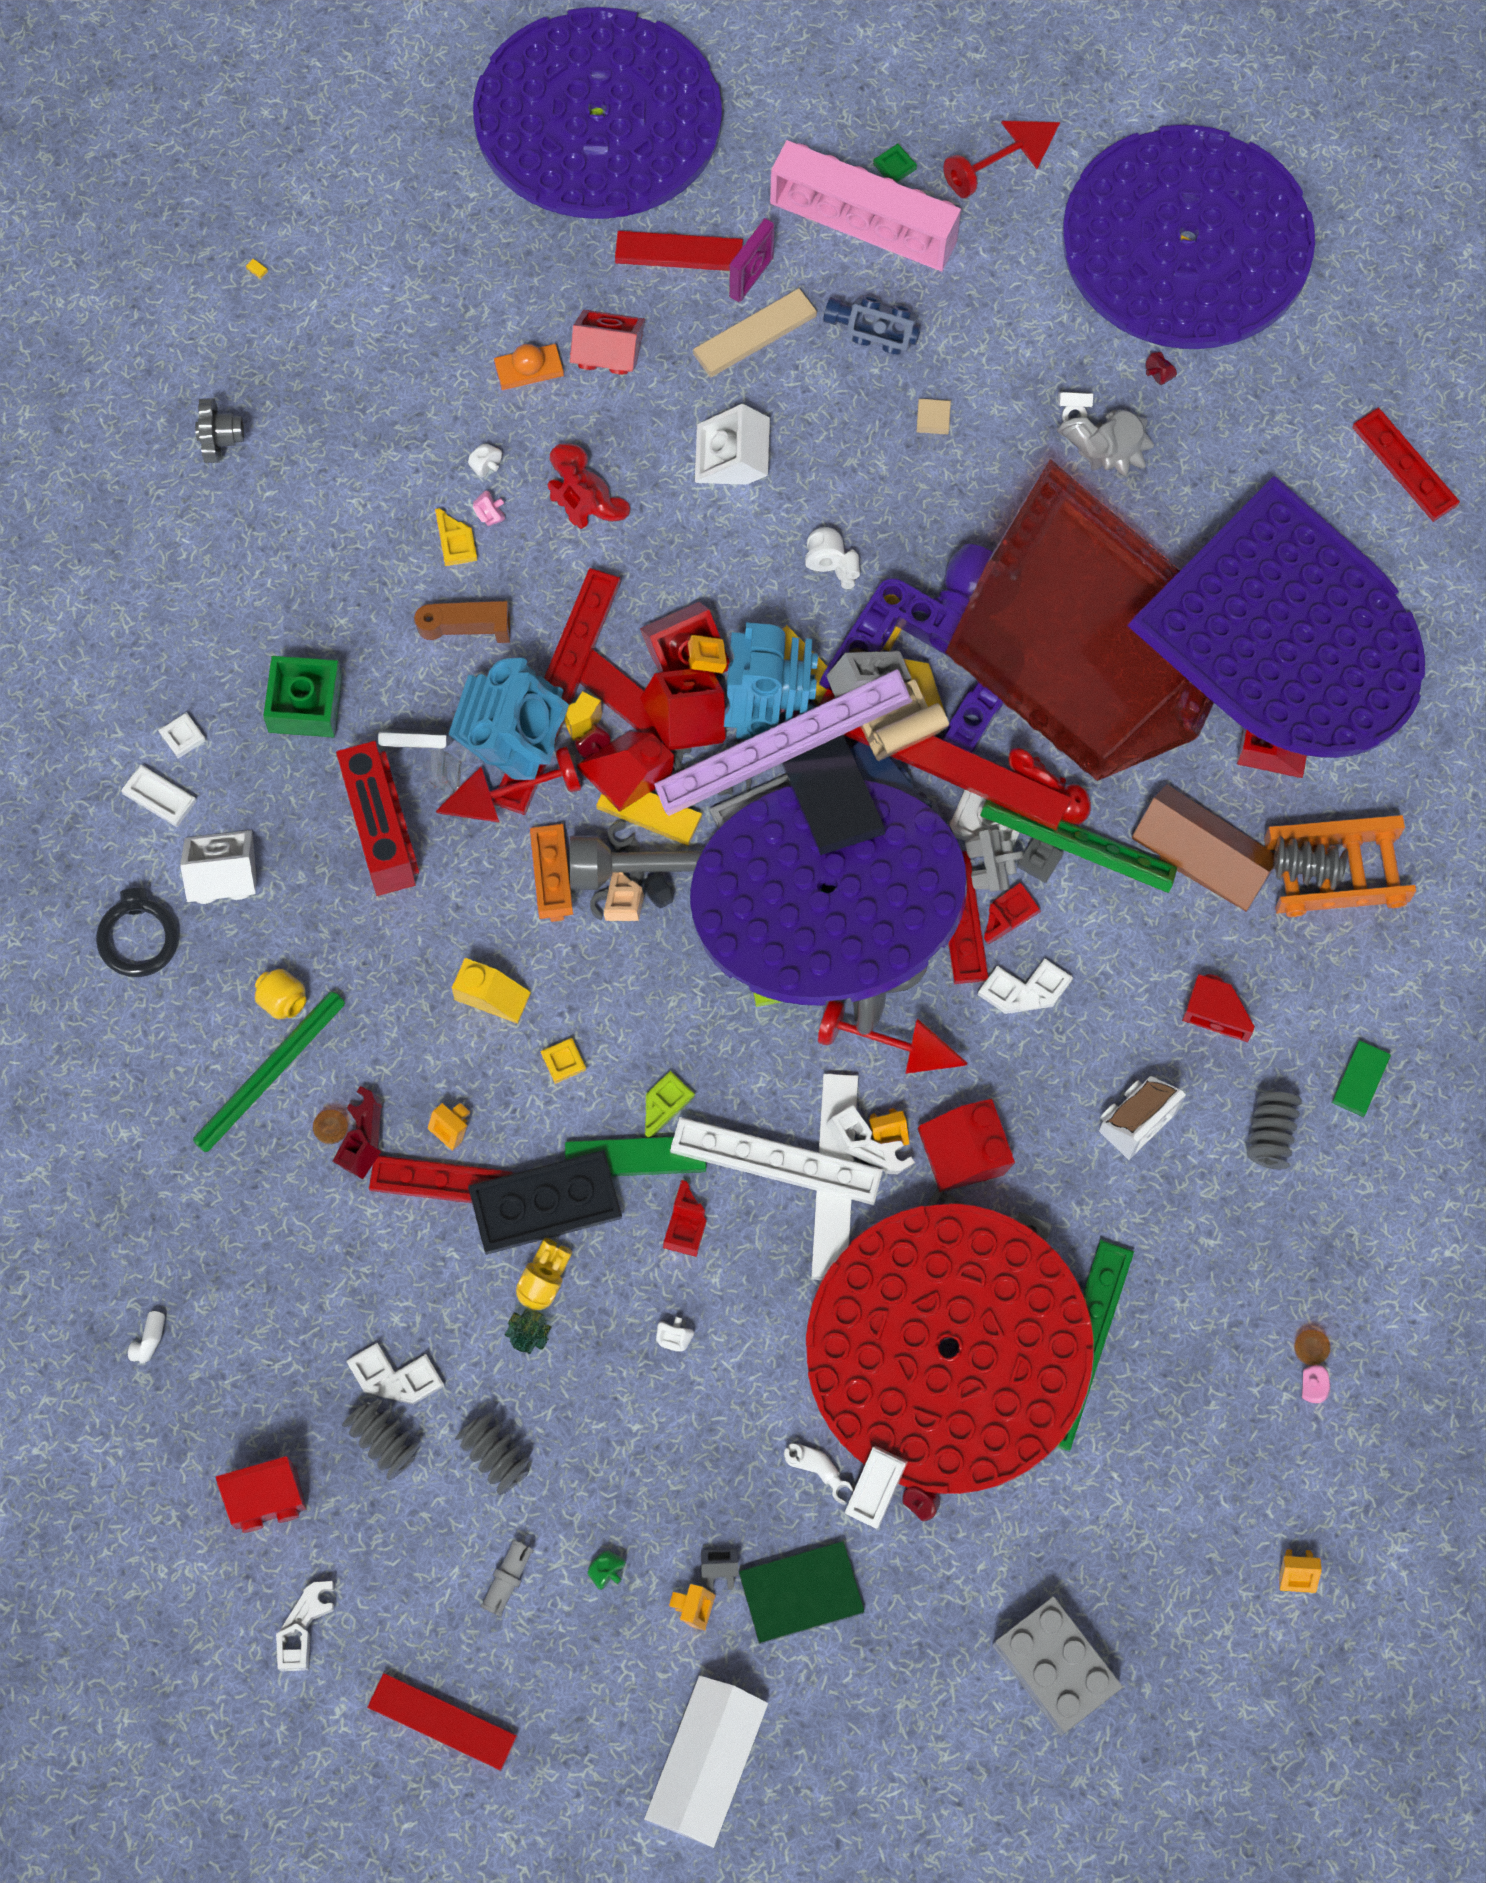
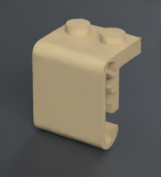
M915 679L905 683L913 702L861 726L878 761L930 738L949 726L948 719L938 703L927 706Z

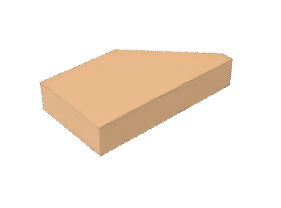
M623 872L612 873L603 912L605 921H639L644 899L643 889L635 881L628 879Z

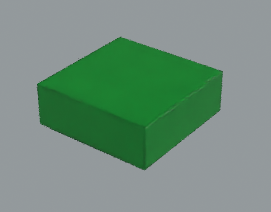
M898 143L873 159V165L885 178L893 179L896 183L917 170V164Z

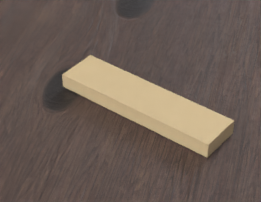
M800 288L694 348L693 355L711 378L817 317V311Z

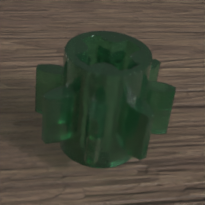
M525 1308L521 1316L515 1312L512 1314L507 1323L509 1327L505 1332V1336L510 1338V1343L514 1349L520 1352H527L528 1354L532 1353L535 1346L540 1350L544 1349L549 1340L547 1336L552 1328L550 1325H546L547 1322L543 1316L544 1314L536 1310H529V1308Z

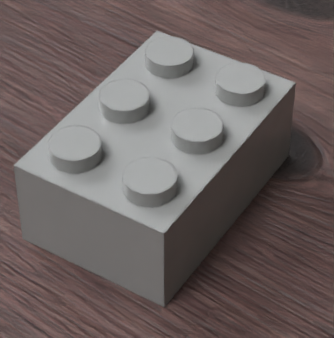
M1054 1596L992 1645L1060 1737L1123 1688Z

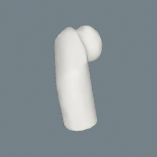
M157 1311L148 1313L142 1342H132L129 1345L128 1358L130 1361H139L142 1364L151 1359L161 1340L165 1322L164 1314Z

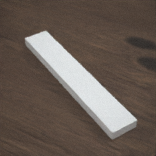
M823 1075L819 1153L854 1161L853 1155L847 1152L842 1153L827 1126V1122L833 1116L852 1105L855 1108L857 1107L858 1076ZM853 1128L846 1132L847 1136L851 1138V1142L855 1141V1130ZM816 1191L811 1276L813 1280H823L833 1262L835 1263L849 1246L851 1199Z
M679 1117L670 1152L673 1154L871 1205L875 1203L883 1169L682 1117Z

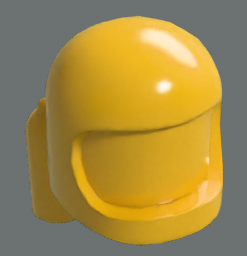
M550 1238L543 1239L533 1258V1263L526 1265L516 1285V1296L522 1305L539 1311L552 1304L563 1282L560 1276L563 1274L573 1253L570 1248L562 1245L557 1247V1243Z

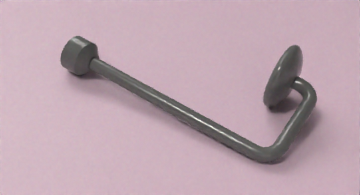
M570 836L571 890H598L611 877V873L691 872L695 870L697 861L703 851L611 852V849L598 836ZM927 967L910 980L889 991L853 1002L857 1031L862 1035L871 1033L882 1017L886 993L906 991L920 982L927 971Z

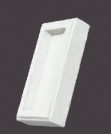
M143 765L138 767L121 790L123 795L175 827L179 826L197 802L195 797Z
M874 1446L845 1510V1514L878 1529L908 1461Z

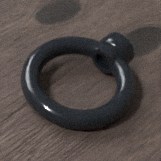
M125 889L120 892L121 902L111 907L98 925L96 934L97 949L104 963L113 971L128 977L149 976L160 971L173 958L179 940L178 927L174 917L164 906L148 899L147 889ZM145 912L150 913L160 921L164 928L165 942L163 948L156 957L145 963L131 964L121 960L114 953L110 944L112 927L125 914L138 915Z

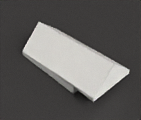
M699 1676L644 1820L714 1848L768 1703L734 1685Z

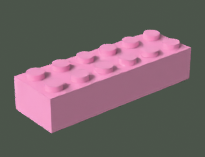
M786 140L771 169L770 204L941 272L957 243L961 208L956 207L949 201L935 199L926 195L921 190L907 188L897 184L893 179L882 178L869 173L860 166L846 164L832 155L821 154L811 150L804 144H796Z

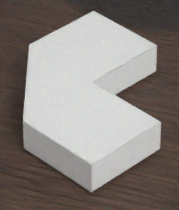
M1047 959L1043 960L1027 984H1024L997 966L977 995L1005 1014L1048 1008L1055 1005L1073 980V977Z
M378 1343L346 1361L366 1394L414 1405L444 1387L442 1380L426 1354L397 1372H394Z

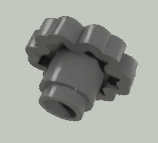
M215 398L199 399L198 404L199 419L198 422H195L196 439L201 443L204 463H220L221 447L236 446L237 442H244L242 416H234L233 413L218 414Z

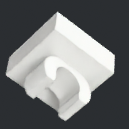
M1058 392V405L1066 406L1062 410V420L1064 422L1069 419V412L1073 409H1077L1080 412L1081 418H1087V412L1084 407H1092L1093 394Z

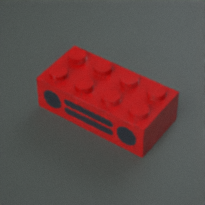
M376 741L336 751L376 896L416 886L413 875L419 874V869L386 752H378Z

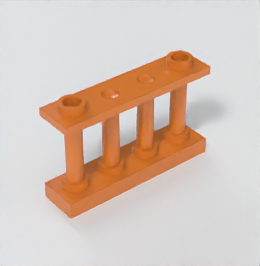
M1403 815L1269 827L1264 837L1265 848L1268 850H1275L1279 836L1283 837L1285 847L1291 838L1297 840L1298 848L1301 847L1304 841L1310 842L1312 851L1317 844H1323L1325 855L1330 845L1342 844L1344 848L1348 849V861L1353 890L1334 892L1330 887V880L1326 879L1323 885L1319 887L1320 893L1300 895L1298 878L1294 882H1290L1289 872L1285 871L1283 878L1286 896L1279 898L1275 906L1276 914L1286 913L1287 917H1299L1306 914V911L1380 904H1387L1388 908H1400L1407 905V902H1410L1416 893V886H1401L1393 844L1396 839L1400 838L1405 829ZM1376 841V844L1380 845L1387 887L1367 889L1360 849L1363 842Z

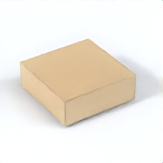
M919 399L916 432L949 434L951 401Z

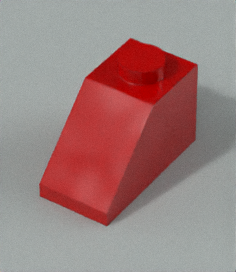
M1198 974L1182 1021L1248 1043L1255 1026L1232 985L1224 983V980L1216 975L1206 974L1203 976Z

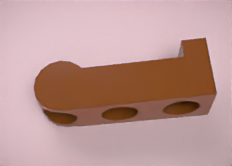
M507 601L423 605L415 612L414 621L417 631L426 640H436L442 635L495 634L497 643H510V609Z

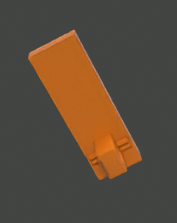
M563 824L530 828L539 919L550 918L551 922L564 921V916L573 915Z

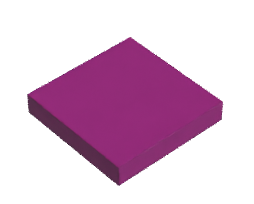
M766 218L763 219L730 263L729 297L737 302L743 300L773 259L774 223Z

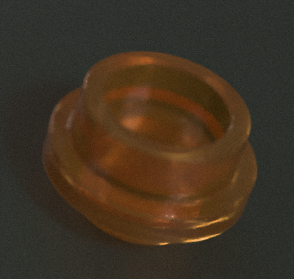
M337 1110L322 1111L313 1122L314 1135L324 1144L340 1142L348 1131V1123L345 1116Z
M1310 1329L1303 1331L1296 1338L1294 1351L1297 1358L1304 1364L1311 1366L1319 1365L1330 1354V1342L1322 1332Z

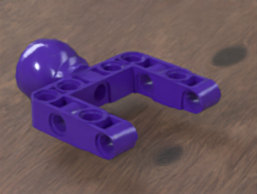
M965 544L952 556L947 564L945 572V586L947 590H942L939 593L940 597L932 599L898 579L883 581L825 670L819 685L825 689L832 690L826 676L845 653H849L854 648L863 649L865 652H881L895 628L899 627L980 675L976 686L972 692H968L949 723L942 739L973 753L1017 683L1024 665V657L1016 647L988 632L986 625L990 622L989 616L1000 613L1013 602L1018 594L1021 576L1010 563L996 553L975 544ZM893 594L900 599V602L891 605L884 600V597ZM916 611H922L929 618L925 621H917L913 618L912 614ZM973 644H979L984 647L986 652L976 655L970 651L969 647ZM1008 661L1013 665L1014 670L1005 672L999 668L998 663ZM967 715L977 716L981 723L977 726H970L965 723L964 717Z

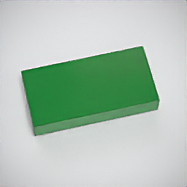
M1359 1040L1332 1104L1364 1118L1391 1054Z

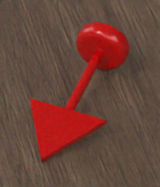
M1001 121V124L1014 139L1015 143L974 165H971L961 155L948 157L943 165L944 176L948 185L960 198L970 197L977 190L976 172L1020 148L1034 167L1038 169L1061 122Z
M565 746L556 751L559 769L535 777V780H523L489 791L482 767H480L436 810V813L500 823L492 799L561 776L569 792L580 791L581 787L568 748Z
M841 1000L829 1001L818 1033V1043L826 1046L831 1045L835 1041L839 1030H843L909 1051L905 1074L967 1066L968 1064L918 1018L912 1043L874 1031L867 1035L860 1034L857 1031L856 1025L843 1022L845 1005Z

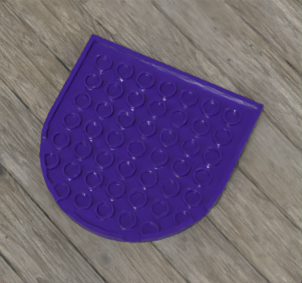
M1275 476L1240 509L1128 625L1129 628L1243 728L1272 745L1306 756L1321 758L1348 757L1365 753L1380 746L1406 724L1414 713L1421 697L1419 694L1421 682L1425 677L1423 642L1412 612H1406L1396 596L1399 593L1398 589L1369 558Z

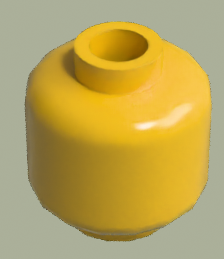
M285 969L264 972L255 983V1002L277 1020L287 1017L293 1018L305 1006V986Z

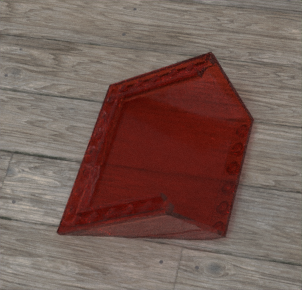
M1050 459L1045 464L987 562L945 653L957 665L963 667L975 677L983 687L988 688L1001 699L1008 708L1014 710L1027 721L1034 730L1039 731L1059 751L1065 753L1084 772L1091 775L1097 781L1195 740L1200 735L1214 704L1212 700L1128 627L1132 619L1180 570Z

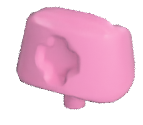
M484 491L473 501L475 513L487 526L500 523L505 519L504 513L499 509L504 504V501L500 498L494 502L490 491Z
M1321 1365L1305 1368L1303 1370L1302 1398L1311 1403L1324 1402L1330 1393V1380L1327 1370Z

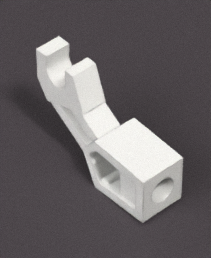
M853 1105L833 1116L827 1122V1126L842 1153L847 1152L877 1168L883 1169L885 1174H899L915 1163L912 1157L904 1161L896 1158L895 1152L904 1146L901 1141L879 1144L871 1140L872 1131ZM854 1128L858 1138H861V1140L851 1142V1138L847 1136L846 1132Z
M333 1581L313 1582L306 1587L284 1625L276 1633L278 1670H309L310 1634L306 1629L313 1619L334 1611L333 1603L323 1604L319 1599L324 1591H334ZM300 1631L302 1633V1636H300L302 1641L301 1649L285 1650L286 1638L291 1635H297Z

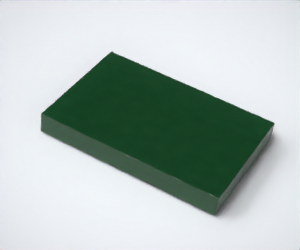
M844 1541L739 1571V1577L759 1644L865 1613Z

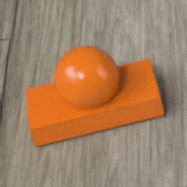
M523 344L518 346L513 354L494 358L501 390L564 376L556 344L539 348L533 344Z

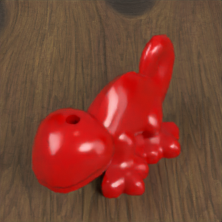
M563 443L556 445L551 450L550 462L557 473L564 478V483L558 480L548 482L551 501H557L559 506L565 507L569 521L574 526L577 525L580 529L585 528L588 525L587 517L592 514L609 522L622 521L629 516L631 510L629 503L619 497L610 498L609 488L598 475L586 469L588 456L583 448L576 444Z
M1013 748L1010 751L1008 762L1013 772L1071 798V803L1062 819L1063 821L1073 825H1080L1089 817L1091 813V800L1085 788L1078 784L1065 785L1066 778L1056 777L1046 769V766L1041 763V759L1038 756L1032 757L1024 749Z

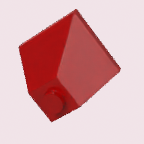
M628 731L609 745L600 749L599 752L578 763L577 768L621 812L656 789L655 783L672 776L674 754L653 733Z

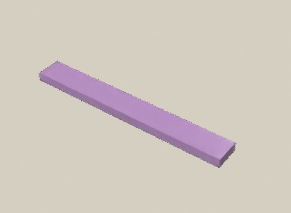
M896 669L667 777L654 785L665 813L670 816L913 701L900 671Z

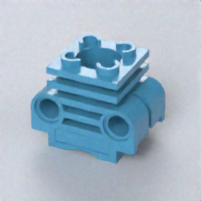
M746 622L745 633L732 632L730 650L733 659L728 665L727 697L729 698V704L725 709L724 727L737 728V739H750L778 726L780 709L785 710L784 722L792 719L793 711H798L799 716L813 709V705H808V699L815 700L817 680L815 675L811 674V668L817 669L818 653H812V639L805 640L803 661L798 660L799 638L792 637L790 659L788 660L784 659L785 632L778 626Z
M508 658L498 661L490 669L487 677L483 674L477 677L468 675L448 735L485 763L492 766L495 765L512 779L535 780L539 765L550 764L555 749L556 733L565 718L569 704L561 698L563 689L554 687L541 676H536V672L526 665L527 660L524 658Z

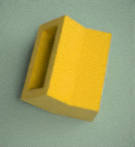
M582 691L577 701L568 706L564 722L573 741L576 737L582 738L593 729L592 724H598L602 717L601 700Z

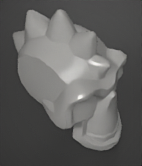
M1119 409L1118 411L1113 410L1105 416L1107 421L1104 424L1099 422L1094 426L1088 418L1079 417L1063 422L1061 427L1056 429L1060 435L1066 437L1078 448V453L1088 459L1093 471L1100 469L1102 466L1105 470L1115 467L1119 473L1126 476L1130 464L1139 468H1145L1146 464L1141 451L1154 447L1153 442L1145 432L1148 422L1147 418L1138 417L1126 410Z

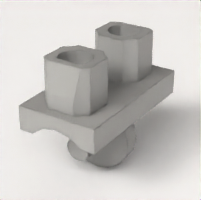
M999 829L979 831L980 836L965 841L969 858L984 856L986 869L972 872L973 888L990 889V892L1009 890L1008 875L1017 873L1015 860L1024 858L1023 851L1013 853L1011 840L1001 842Z

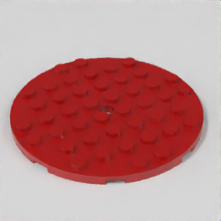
M943 1204L919 1206L887 1217L865 1230L851 1242L836 1262H833L828 1269L813 1300L806 1332L808 1378L819 1411L829 1429L838 1441L863 1465H866L874 1446L908 1461L899 1484L905 1487H919L925 1492L940 1494L978 1492L1007 1483L1034 1468L1061 1443L1072 1428L1086 1399L1092 1377L1094 1337L1091 1318L1085 1298L1069 1267L1043 1238L1027 1226L996 1211L972 1205ZM949 1337L956 1339L959 1343L957 1355L952 1358L943 1357L939 1351L941 1341Z

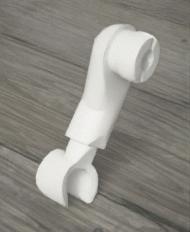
M792 1443L788 1448H785L784 1457L790 1466L817 1473L826 1485L829 1484L833 1489L834 1499L842 1505L847 1504L838 1497V1491L842 1487H848L854 1492V1488L849 1482L840 1479V1473L825 1453L801 1444Z

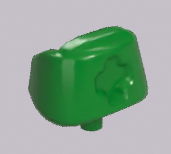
M610 1550L603 1551L589 1565L587 1574L599 1590L604 1589L611 1579L618 1585L622 1579L617 1573L625 1567L626 1561Z

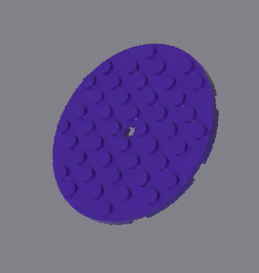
M587 7L567 10V15L554 17L549 20L547 17L540 18L521 28L505 40L490 57V63L483 75L479 76L473 101V120L476 139L487 164L495 175L517 195L532 204L558 214L577 218L610 219L625 217L655 208L683 192L697 179L712 158L718 143L722 121L721 95L718 83L715 82L709 70L710 65L686 37L675 29L658 20L654 23L637 17V12L617 8ZM594 108H601L605 110V116L590 115V111Z
M1197 125L1161 126L1158 131L1142 135L1135 133L1106 148L1089 163L1069 195L1063 220L1062 244L1067 267L1075 285L1093 309L1111 324L1136 338L1153 344L1179 349H1207L1230 345L1256 335L1286 313L1301 293L1308 278L1314 257L1315 227L1312 213L1308 210L1306 202L1302 197L1303 191L1283 164L1269 152L1253 142L1247 144L1230 137V132ZM1184 231H1190L1196 235V241L1181 240L1180 234Z
M864 780L884 825L885 834L820 855L791 786L769 793L748 804L727 820L712 836L697 861L690 888V906L698 939L709 958L730 979L734 977L749 986L750 991L769 999L799 1005L824 1006L826 1001L851 998V1002H855L889 991L924 970L929 965L928 960L941 947L945 948L962 918L967 895L966 868L958 841L949 826L936 812L917 798L899 789ZM824 883L826 886L831 885L836 887V889L830 893L820 891V889L823 887L822 884Z

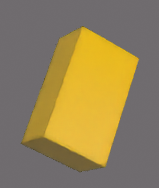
M254 259L246 265V269L260 279L268 272L267 268Z

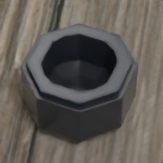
M655 873L645 878L646 894L655 906L663 908L673 902L672 892L660 873Z

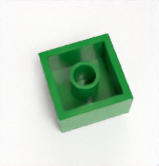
M271 656L263 714L268 733L335 738L343 678L338 660Z

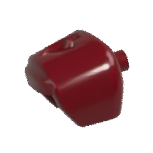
M1162 352L1151 353L1148 356L1145 364L1147 376L1152 375L1159 385H1163L1176 377L1177 371L1175 367L1165 360Z
M592 724L593 729L586 733L581 739L575 738L577 751L582 757L588 758L592 754L599 752L606 745H609L611 737L600 724Z
M915 1486L908 1487L903 1493V1504L921 1521L931 1520L936 1515L940 1507V1499L937 1493L925 1492L923 1489Z

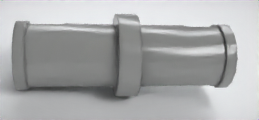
M512 1540V1545L500 1569H495L493 1573L495 1579L483 1603L480 1605L481 1608L499 1617L502 1616V1612L514 1588H519L522 1582L519 1578L531 1553L533 1554L534 1551L515 1540Z

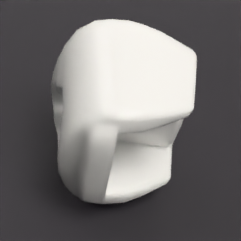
M482 444L470 454L469 466L477 476L485 477L490 469L495 472L498 470L499 466L497 464L502 459V451L492 445Z
M675 1317L673 1326L665 1321H660L657 1324L656 1341L664 1348L681 1352L687 1349L694 1336V1331L689 1328H680L682 1319Z

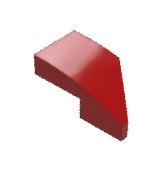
M1021 882L990 904L987 930L984 935V940L987 944L996 941L1041 912Z
M681 1180L673 1206V1213L663 1242V1248L697 1257L707 1220L704 1217L705 1209L694 1198L687 1181Z

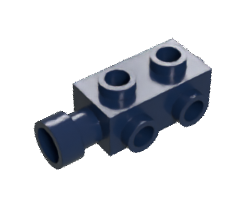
M863 296L862 299L858 298L853 303V307L843 304V300L830 297L823 317V322L848 325L846 334L853 336V342L866 346L870 345L871 341L883 345V351L896 355L901 354V350L907 352L911 344L916 345L921 331V327L916 325L919 315L912 314L911 309L900 305H894L893 308L881 305L879 299L870 296ZM865 313L873 315L874 322L866 321ZM895 322L903 324L905 330L898 331L895 328Z

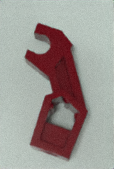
M360 1086L357 1093L363 1097V1102L359 1106L349 1103L347 1107L350 1114L356 1120V1130L347 1133L332 1162L349 1173L364 1179L381 1153L378 1143L380 1115L383 1106L379 1096Z

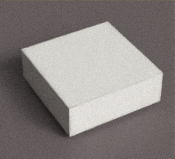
M187 712L158 730L177 758L182 757L206 741Z

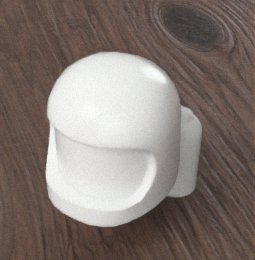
M821 527L812 531L807 539L809 552L805 557L806 567L820 572L835 570L838 579L841 580L842 588H853L855 586V579L860 576L859 555L853 549L847 553L844 552L843 539L835 529Z

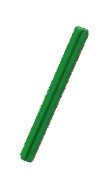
M329 992L193 1137L194 1144L200 1150L209 1152L344 1007V1000L337 993Z

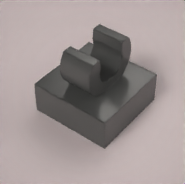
M1033 838L1023 854L1024 858L1020 859L1017 867L1047 883L1064 853L1050 844Z
M737 1548L701 1550L702 1578H706V1585L709 1591L714 1589V1579L716 1577H725L728 1590L733 1589L734 1577H739Z

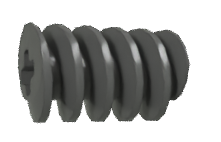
M1279 836L1274 853L1273 869H1275L1276 877L1279 880L1285 871H1288L1290 882H1294L1297 876L1302 874L1304 884L1308 885L1312 876H1315L1317 887H1321L1325 880L1329 879L1331 889L1335 890L1345 873L1348 849H1345L1339 857L1337 847L1331 846L1325 855L1323 844H1317L1312 852L1311 844L1308 841H1304L1300 849H1298L1297 840L1291 838L1285 847L1283 837Z
M1266 1092L1257 1097V1105L1259 1107L1254 1112V1117L1256 1118L1252 1123V1131L1254 1133L1249 1137V1143L1252 1146L1247 1149V1157L1251 1161L1270 1169L1281 1170L1290 1167L1289 1163L1281 1160V1157L1292 1156V1150L1283 1145L1293 1144L1295 1141L1293 1136L1286 1134V1131L1297 1130V1124L1288 1119L1298 1118L1300 1115L1298 1110L1291 1108V1106L1302 1104V1099L1299 1096L1285 1092Z
M378 1399L371 1403L367 1402L356 1409L346 1418L342 1426H352L349 1435L353 1438L361 1436L359 1440L360 1448L371 1447L368 1457L372 1460L380 1458L377 1463L378 1469L382 1471L389 1469L386 1478L392 1480L413 1463L416 1457L414 1453L419 1447V1443L416 1442L406 1446L405 1442L410 1433L408 1431L400 1435L395 1433L401 1423L399 1420L391 1424L386 1422L392 1412L387 1410L379 1414L377 1410L382 1400Z
M491 1412L473 1420L459 1432L455 1440L463 1438L460 1445L463 1451L473 1449L469 1458L472 1462L482 1460L478 1467L481 1473L491 1471L487 1480L490 1484L499 1483L496 1491L499 1495H503L528 1475L529 1471L526 1472L525 1467L530 1459L525 1457L517 1461L515 1457L521 1448L519 1445L511 1449L506 1447L512 1437L510 1434L502 1438L497 1436L503 1426L501 1423L493 1427L488 1425L494 1416Z

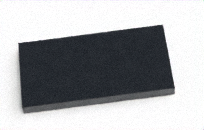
M840 735L781 763L820 855L885 834L882 820L844 735Z
M604 1150L468 1186L485 1255L622 1219Z

